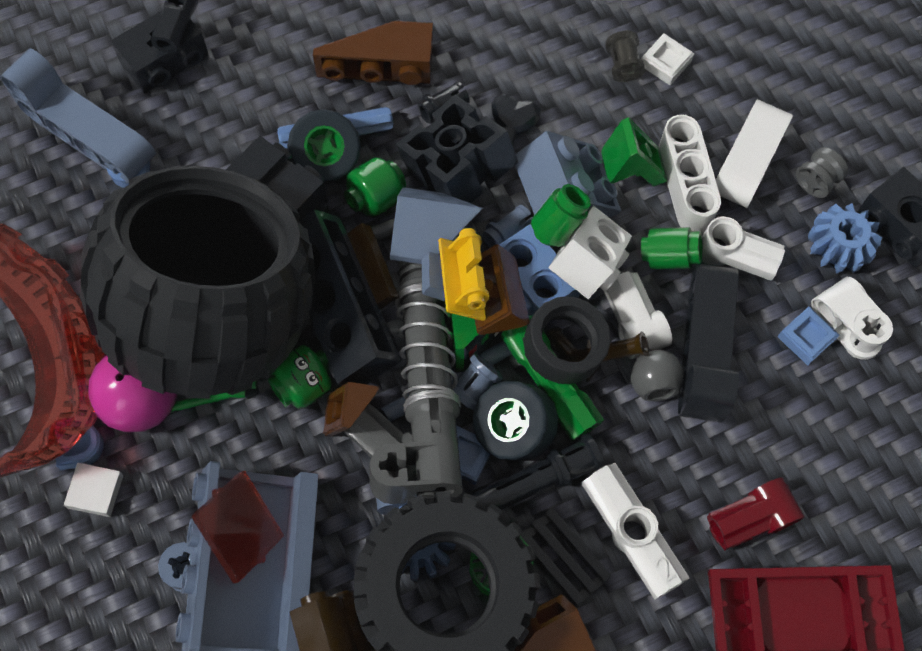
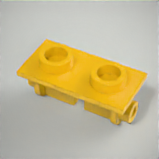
M466 228L459 232V236L454 241L444 238L438 240L446 312L485 321V306L489 300V292L485 287L483 267L479 266V262L482 260L480 250L482 239L480 235L476 234L474 229Z

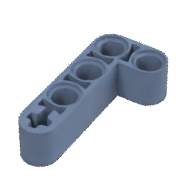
M29 48L0 76L17 105L28 117L105 170L108 169L116 175L119 172L122 173L120 178L125 180L126 183H129V179L134 178L156 155L152 145L143 136L63 84L53 66L34 49Z

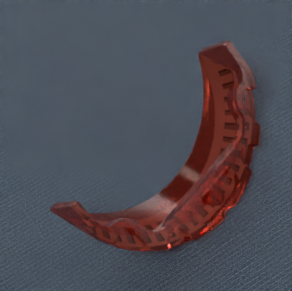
M0 224V298L15 317L25 336L33 360L36 387L32 415L22 438L12 451L7 452L0 458V478L54 461L69 451L86 431L92 427L97 416L88 396L89 379L95 366L106 356L102 352V348L98 347L95 336L91 335L81 299L65 280L70 275L55 259L44 258L29 245L18 239L22 234L5 224Z

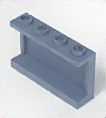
M210 461L202 470V473H196L192 488V500L199 501L197 519H190L187 531V546L193 547L192 564L185 565L181 582V593L188 594L186 613H180L178 616L175 635L176 642L182 643V651H300L289 611L301 607L300 599L309 595L319 474L300 472L294 478L223 469L220 468V462Z

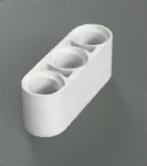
M756 100L716 178L721 197L748 208L793 117L792 114L761 100Z
M676 115L667 121L659 144L668 180L667 185L680 227H690L692 231L704 233L710 222L717 215L721 205V196L698 122L687 115ZM674 138H679L684 142L676 141ZM683 172L692 173L695 177L686 176ZM692 206H698L705 210L706 213L695 211Z

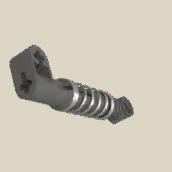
M398 261L400 286L397 288L399 298L395 300V304L398 309L396 314L403 320V326L399 329L398 335L405 340V347L400 350L399 354L402 358L406 359L407 367L403 369L401 375L404 379L408 380V389L402 395L406 399L403 406L406 420L412 426L413 442L383 445L374 452L369 466L370 488L378 500L389 504L408 503L409 499L420 495L424 499L434 497L436 492H450L452 497H457L463 492L456 419L460 415L461 405L459 396L453 391L458 383V378L451 370L456 362L455 354L449 349L454 341L453 334L447 329L452 319L450 313L446 312L445 301L422 294V264ZM406 465H415L417 481H408ZM388 471H396L397 477H389Z

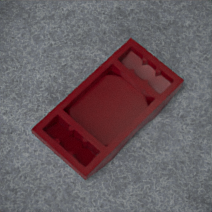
M891 565L710 569L708 571L716 651H905Z

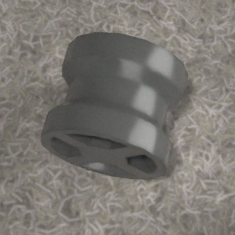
M821 147L812 154L811 162H805L797 169L796 178L800 186L807 193L817 198H824L832 191L834 183L837 184L846 178L848 166L846 161L836 151Z

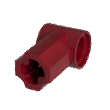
M783 477L776 478L755 488L747 494V497L711 512L707 516L710 531L715 541L724 551L752 540L767 532L768 535L779 532L805 518Z

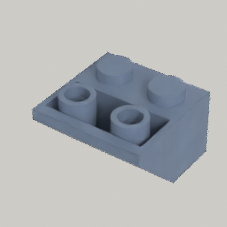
M545 131L515 154L518 160L515 167L534 215L552 192L557 188H562L565 184H571L580 188L588 196L591 202L588 211L593 205L608 217L615 216L622 211L616 198V187L607 178L602 165V154L595 145Z

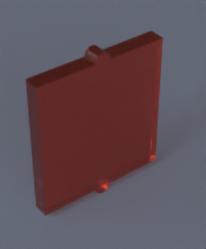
M246 471L236 474L222 488L214 489L212 497L191 516L232 583H239L257 564L264 563L266 561L265 555L284 537Z

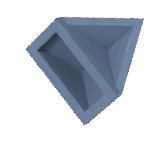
M403 187L397 196L390 260L422 264V258L428 252L440 254L438 240L444 238L452 241L483 208L444 193Z

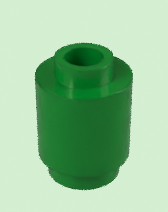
M565 184L562 188L555 189L531 220L535 237L547 246L560 247L565 245L588 217V209L591 206L588 196L580 188L571 184Z
M690 227L651 228L648 237H642L641 239L642 261H649L650 269L691 268L692 264H701L703 259L701 231H692Z

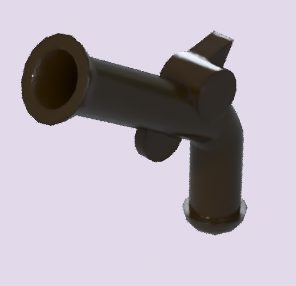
M553 326L546 331L545 334L550 340V344L565 361L580 362L588 356L591 349L590 340L587 341L586 348L579 350L562 333V328ZM641 331L633 338L611 342L608 354L602 362L636 354L648 356L649 344L645 333ZM601 364L593 372V374L586 379V383L590 382L595 372L600 370Z

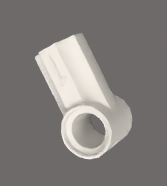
M722 216L715 218L710 222L702 235V261L713 266L727 264L770 281L776 276L785 253L784 245L743 231L740 224L730 217ZM713 238L722 240L726 246L716 243Z
M628 271L619 274L614 283L604 292L619 323L618 334L620 340L633 338L642 331L647 337L649 350H659L672 345V333L668 321L661 311H655L638 273H630ZM640 354L631 355L628 357L630 359H634L639 357Z

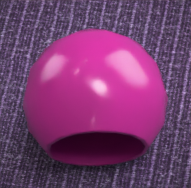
M107 355L95 366L89 379L88 396L96 416L108 427L123 432H145L158 426L171 413L177 399V394L169 392L162 394L142 387V382L131 375H122L108 362Z

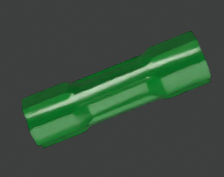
M527 325L502 332L501 338L514 358L526 368L539 389L543 390L554 402L558 414V423L571 442L580 439L582 435L591 432L604 421L588 395L580 390L576 384H558L547 380L531 367L525 356L523 343ZM543 331L542 339L547 349L556 356L551 349L550 340Z

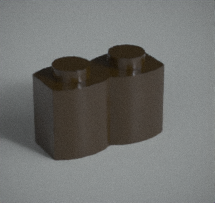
M354 590L339 592L330 597L328 591L312 593L300 599L301 607L289 611L300 651H376L371 643L367 641L361 629L354 604Z

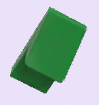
M629 117L621 120L601 150L606 175L610 183L614 184L633 175L637 177L642 176L653 187L667 182L659 147Z

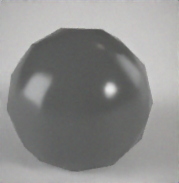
M649 350L648 356L640 355L636 358L631 368L630 382L635 392L645 401L656 402L666 400L680 392L684 384V369L678 358L671 352Z

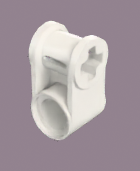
M852 277L843 278L811 301L812 309L840 334L837 339L846 348L847 352L855 358L868 360L875 357L880 352L882 345L892 335L893 325L890 318L867 295L862 285ZM880 323L881 327L877 330L876 327ZM858 339L860 342L856 346L855 342Z

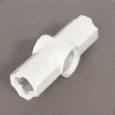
M616 463L604 466L582 482L585 491L611 530L615 546L626 554L654 600L664 596L689 579L686 571L658 530L656 516L650 509L642 505ZM628 521L639 523L645 531V538L641 540L630 538L624 530V523Z

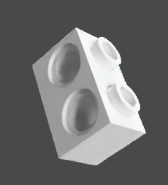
M593 205L588 211V217L565 245L561 246L548 268L589 299L598 288L606 291L617 279L621 272L618 269L629 256L625 248L632 235Z

